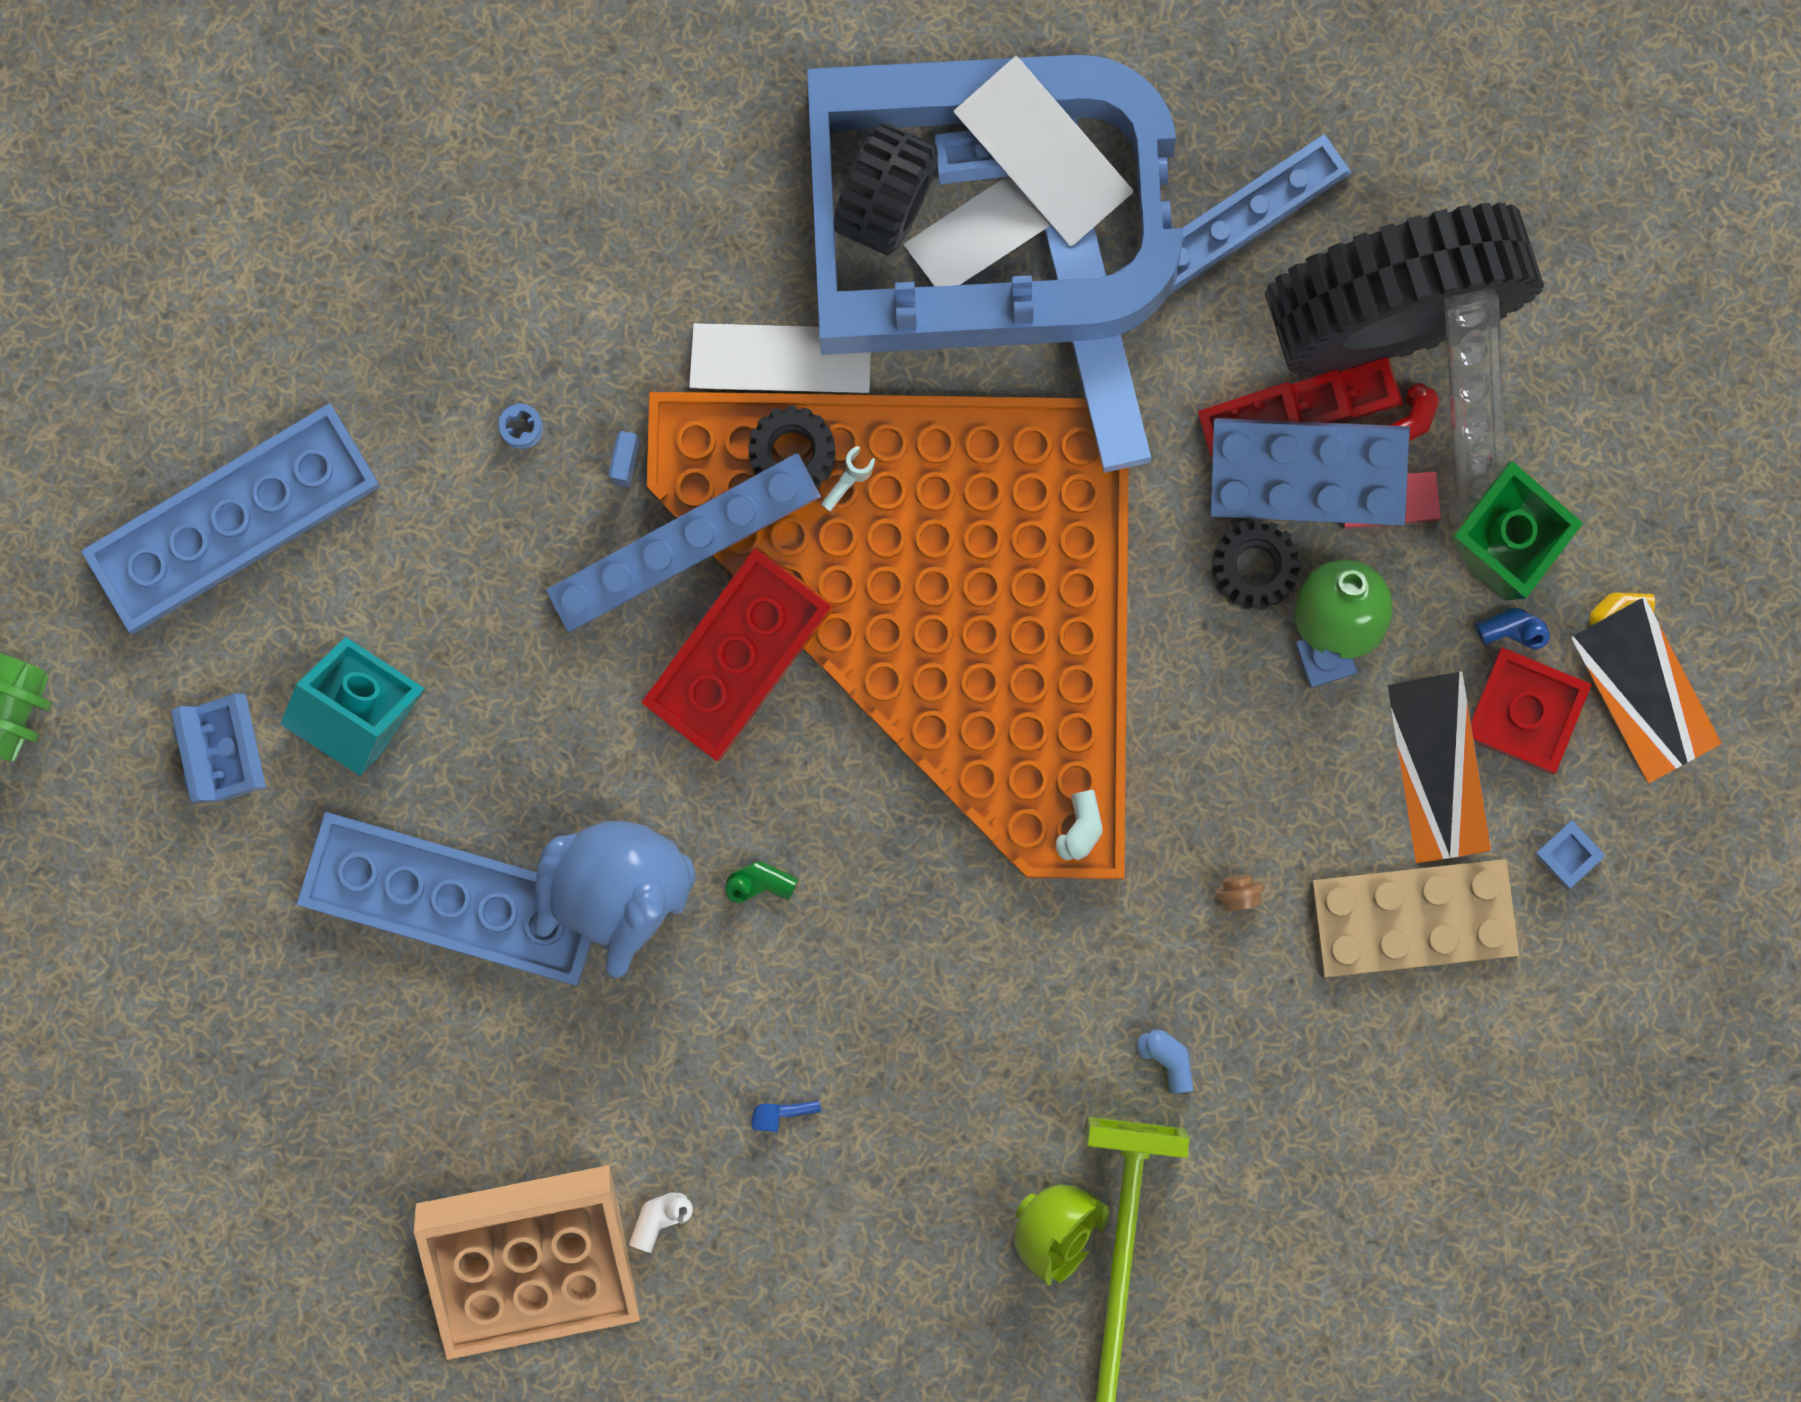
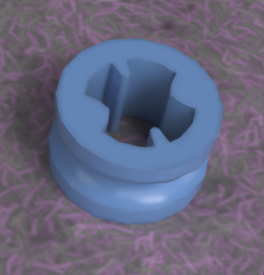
M518 403L510 405L499 417L498 427L500 434L505 442L513 448H530L542 436V420L536 410L527 404ZM522 414L528 415L530 417L527 419L529 425H534L532 432H523L520 438L512 437L511 435L514 434V431L511 427L508 428L510 420L518 421Z

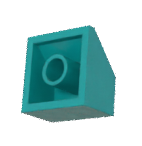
M344 637L296 684L280 724L361 776L383 753L425 688L347 637Z

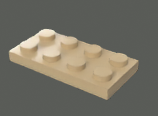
M1507 859L1312 881L1323 978L1519 956Z

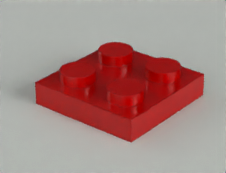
M1501 647L1470 719L1474 743L1554 775L1558 770L1592 684Z

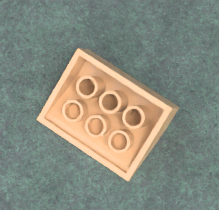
M609 1165L416 1204L414 1235L447 1360L640 1321L620 1209Z

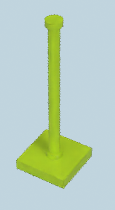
M1088 1117L1086 1128L1087 1145L1120 1150V1155L1125 1157L1096 1402H1116L1144 1159H1150V1154L1188 1158L1190 1138L1185 1128Z

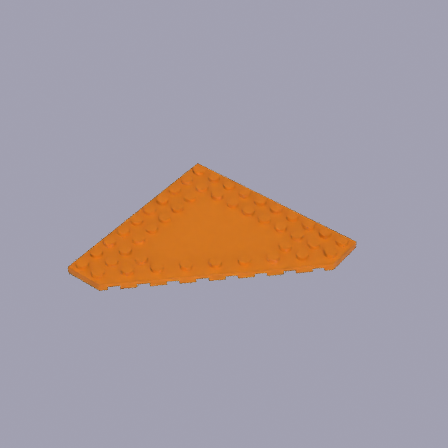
M649 392L647 488L675 518L688 513L755 476L749 459L748 445L750 444V435L752 430L756 429L758 421L763 416H769L771 410L776 408L783 410L787 409V406H795L796 409H803L805 407L810 409L814 415H819L824 419L834 438L836 459L830 477L827 481L824 480L820 485L821 487L817 489L821 497L713 555V557L734 577L753 549L759 548L835 606L804 647V650L1026 878L1124 880L1129 468L1103 473L1085 398ZM786 433L774 442L772 458L776 464L794 454H799L805 466L810 462L813 447L804 435ZM854 447H861L859 454L851 463L857 469H864L874 458L875 463L871 476L862 482L855 481L831 511L827 510L821 503L845 472L844 465L848 452ZM1094 790L1102 822V835L1088 856L1080 860L1074 858L1068 861L1064 860L1058 855L1055 845L1057 838L1060 835H1067L1070 828L1076 822L1071 795Z

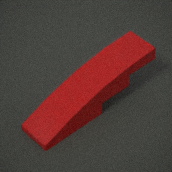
M1385 357L1342 372L1337 369L1297 383L1285 382L1199 410L1198 415L1210 457H1213L1214 421L1216 418L1342 424L1404 404L1391 359Z

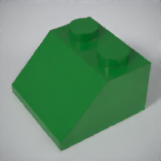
M1509 461L1452 534L1451 538L1469 571L1504 601L1525 599L1577 533L1583 522L1517 464Z

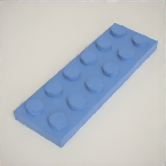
M329 403L81 550L126 629L133 635L381 486L334 407Z
M329 812L324 814L297 905L300 907L574 986H579L592 943L591 940L564 926L562 923H559L549 936L541 937L535 933V923L538 916L535 892L537 872Z

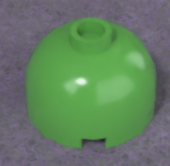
M1340 559L1322 564L1308 575L1296 598L1294 621L1301 637L1313 649L1324 653V650L1327 649L1331 652L1340 653L1339 658L1351 659L1367 655L1382 643L1392 621L1393 597L1386 581L1373 567L1358 560Z

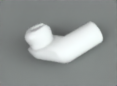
M670 1192L644 1203L629 1245L652 1253L660 1229L677 1223H685L691 1218L693 1206L690 1200L682 1193Z

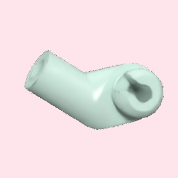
M1094 790L1071 795L1076 822L1070 828L1067 835H1060L1057 838L1055 845L1058 855L1064 860L1068 861L1073 858L1080 860L1088 856L1102 835V822Z

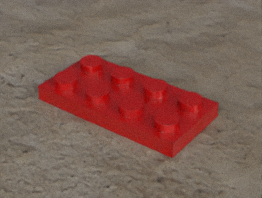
M754 548L641 703L716 762L721 761L835 606L761 549Z

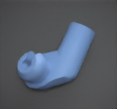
M1154 1029L1150 1033L1142 1034L1137 1041L1138 1053L1143 1059L1154 1058L1166 1067L1169 1093L1194 1091L1187 1048L1163 1030Z

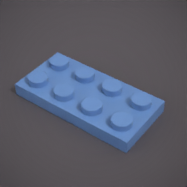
M1216 418L1214 421L1211 517L1405 526L1410 426Z

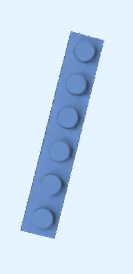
M794 454L546 589L567 632H572L817 500L821 496L799 454Z

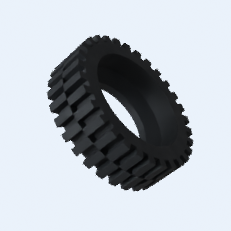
M1480 203L1471 208V205L1457 207L1452 212L1443 209L1434 211L1428 217L1422 218L1421 215L1407 218L1405 223L1394 226V223L1380 227L1378 232L1372 234L1365 232L1354 236V241L1349 243L1339 242L1328 247V252L1315 253L1305 258L1307 263L1295 264L1288 268L1289 273L1278 275L1275 278V282L1267 286L1265 297L1288 370L1294 374L1299 372V375L1310 373L1321 375L1337 369L1342 372L1349 367L1354 368L1385 357L1389 359L1400 355L1404 357L1414 354V351L1423 348L1428 350L1437 347L1440 342L1446 340L1453 341L1464 337L1463 333L1487 327L1486 323L1500 321L1507 317V313L1516 312L1524 307L1523 304L1532 302L1536 298L1535 295H1539L1543 291L1544 283L1519 208L1516 209V206L1512 204L1506 206V203H1496L1492 206L1490 203Z

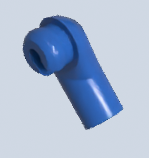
M1511 608L1475 623L1483 645L1507 636L1530 649L1537 650L1545 647L1550 639V632L1546 623L1520 608Z

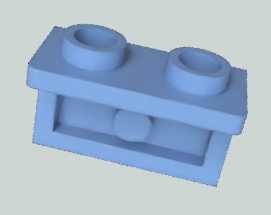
M232 694L196 707L180 706L172 709L173 733L179 745L184 769V784L193 803L221 802L266 788L246 694Z

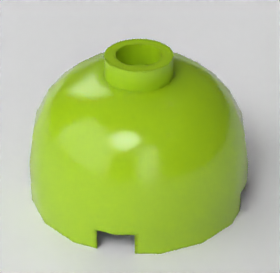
M1062 1184L1049 1187L1038 1195L1034 1193L1029 1194L1020 1203L1015 1214L1019 1220L1015 1228L1014 1245L1022 1263L1032 1274L1047 1285L1052 1286V1278L1058 1283L1063 1282L1077 1270L1089 1254V1252H1081V1250L1086 1245L1093 1229L1096 1227L1102 1233L1104 1232L1110 1213L1108 1206L1093 1194L1080 1187Z

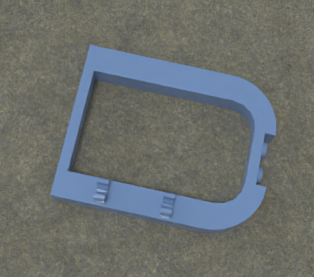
M1091 55L1019 58L1070 118L1104 120L1119 128L1131 142L1136 159L1142 247L1133 262L1117 274L1100 278L1032 281V276H1013L1010 283L915 287L914 282L895 283V289L838 291L830 131L875 129L882 122L896 128L964 124L954 113V110L1013 58L807 69L821 355L1090 341L1126 333L1146 321L1163 304L1174 285L1179 269L1183 240V228L1171 229L1170 201H1161L1160 185H1168L1167 158L1174 157L1176 142L1173 120L1161 95L1143 76L1111 59Z

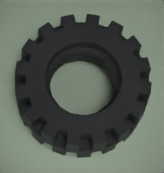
M787 406V409L779 410V408L771 410L769 416H763L758 421L756 429H753L750 435L748 450L754 474L757 475L776 465L772 458V447L780 436L786 433H799L804 435L813 447L812 457L805 467L816 488L819 489L824 480L827 481L830 477L836 459L835 442L830 428L825 424L824 419L819 415H814L810 409L805 407L803 409H796L795 406Z

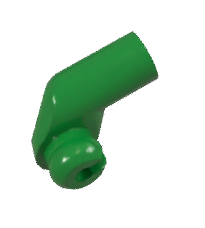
M758 861L729 875L726 879L725 895L734 903H744L748 899L767 890L789 901L799 879Z

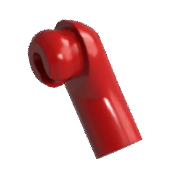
M1416 383L1407 391L1408 396L1405 397V400L1412 407L1409 416L1389 425L1410 426L1409 442L1430 430L1439 405V397L1435 389H1428L1424 383Z

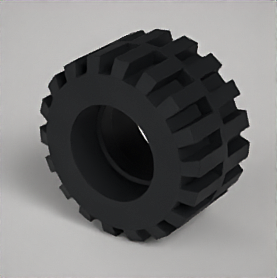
M882 122L868 136L846 179L835 210L834 231L886 256L893 253L908 234L925 199L938 162L937 146Z

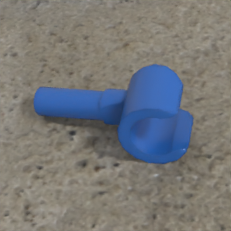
M817 1100L792 1105L760 1104L753 1110L752 1129L778 1132L780 1117L820 1113V1102Z

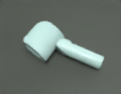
M854 447L848 452L844 465L845 472L821 503L827 510L831 511L855 481L862 482L871 476L875 463L874 458L864 469H857L851 463L859 454L861 447Z

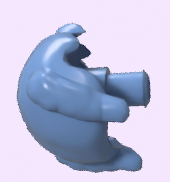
M605 821L584 828L579 833L557 836L542 849L539 857L535 888L537 897L536 909L538 912L535 933L541 937L549 936L556 926L562 923L564 926L607 949V973L614 978L624 976L628 971L633 955L654 935L666 915L671 911L674 915L684 911L688 895L695 881L693 863L689 857L679 851L673 841L668 840L645 825L633 822Z

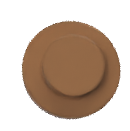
M1243 874L1224 879V887L1215 891L1216 899L1222 901L1224 911H1239L1256 907L1262 903L1260 893L1264 891V885L1261 881H1253L1251 874Z

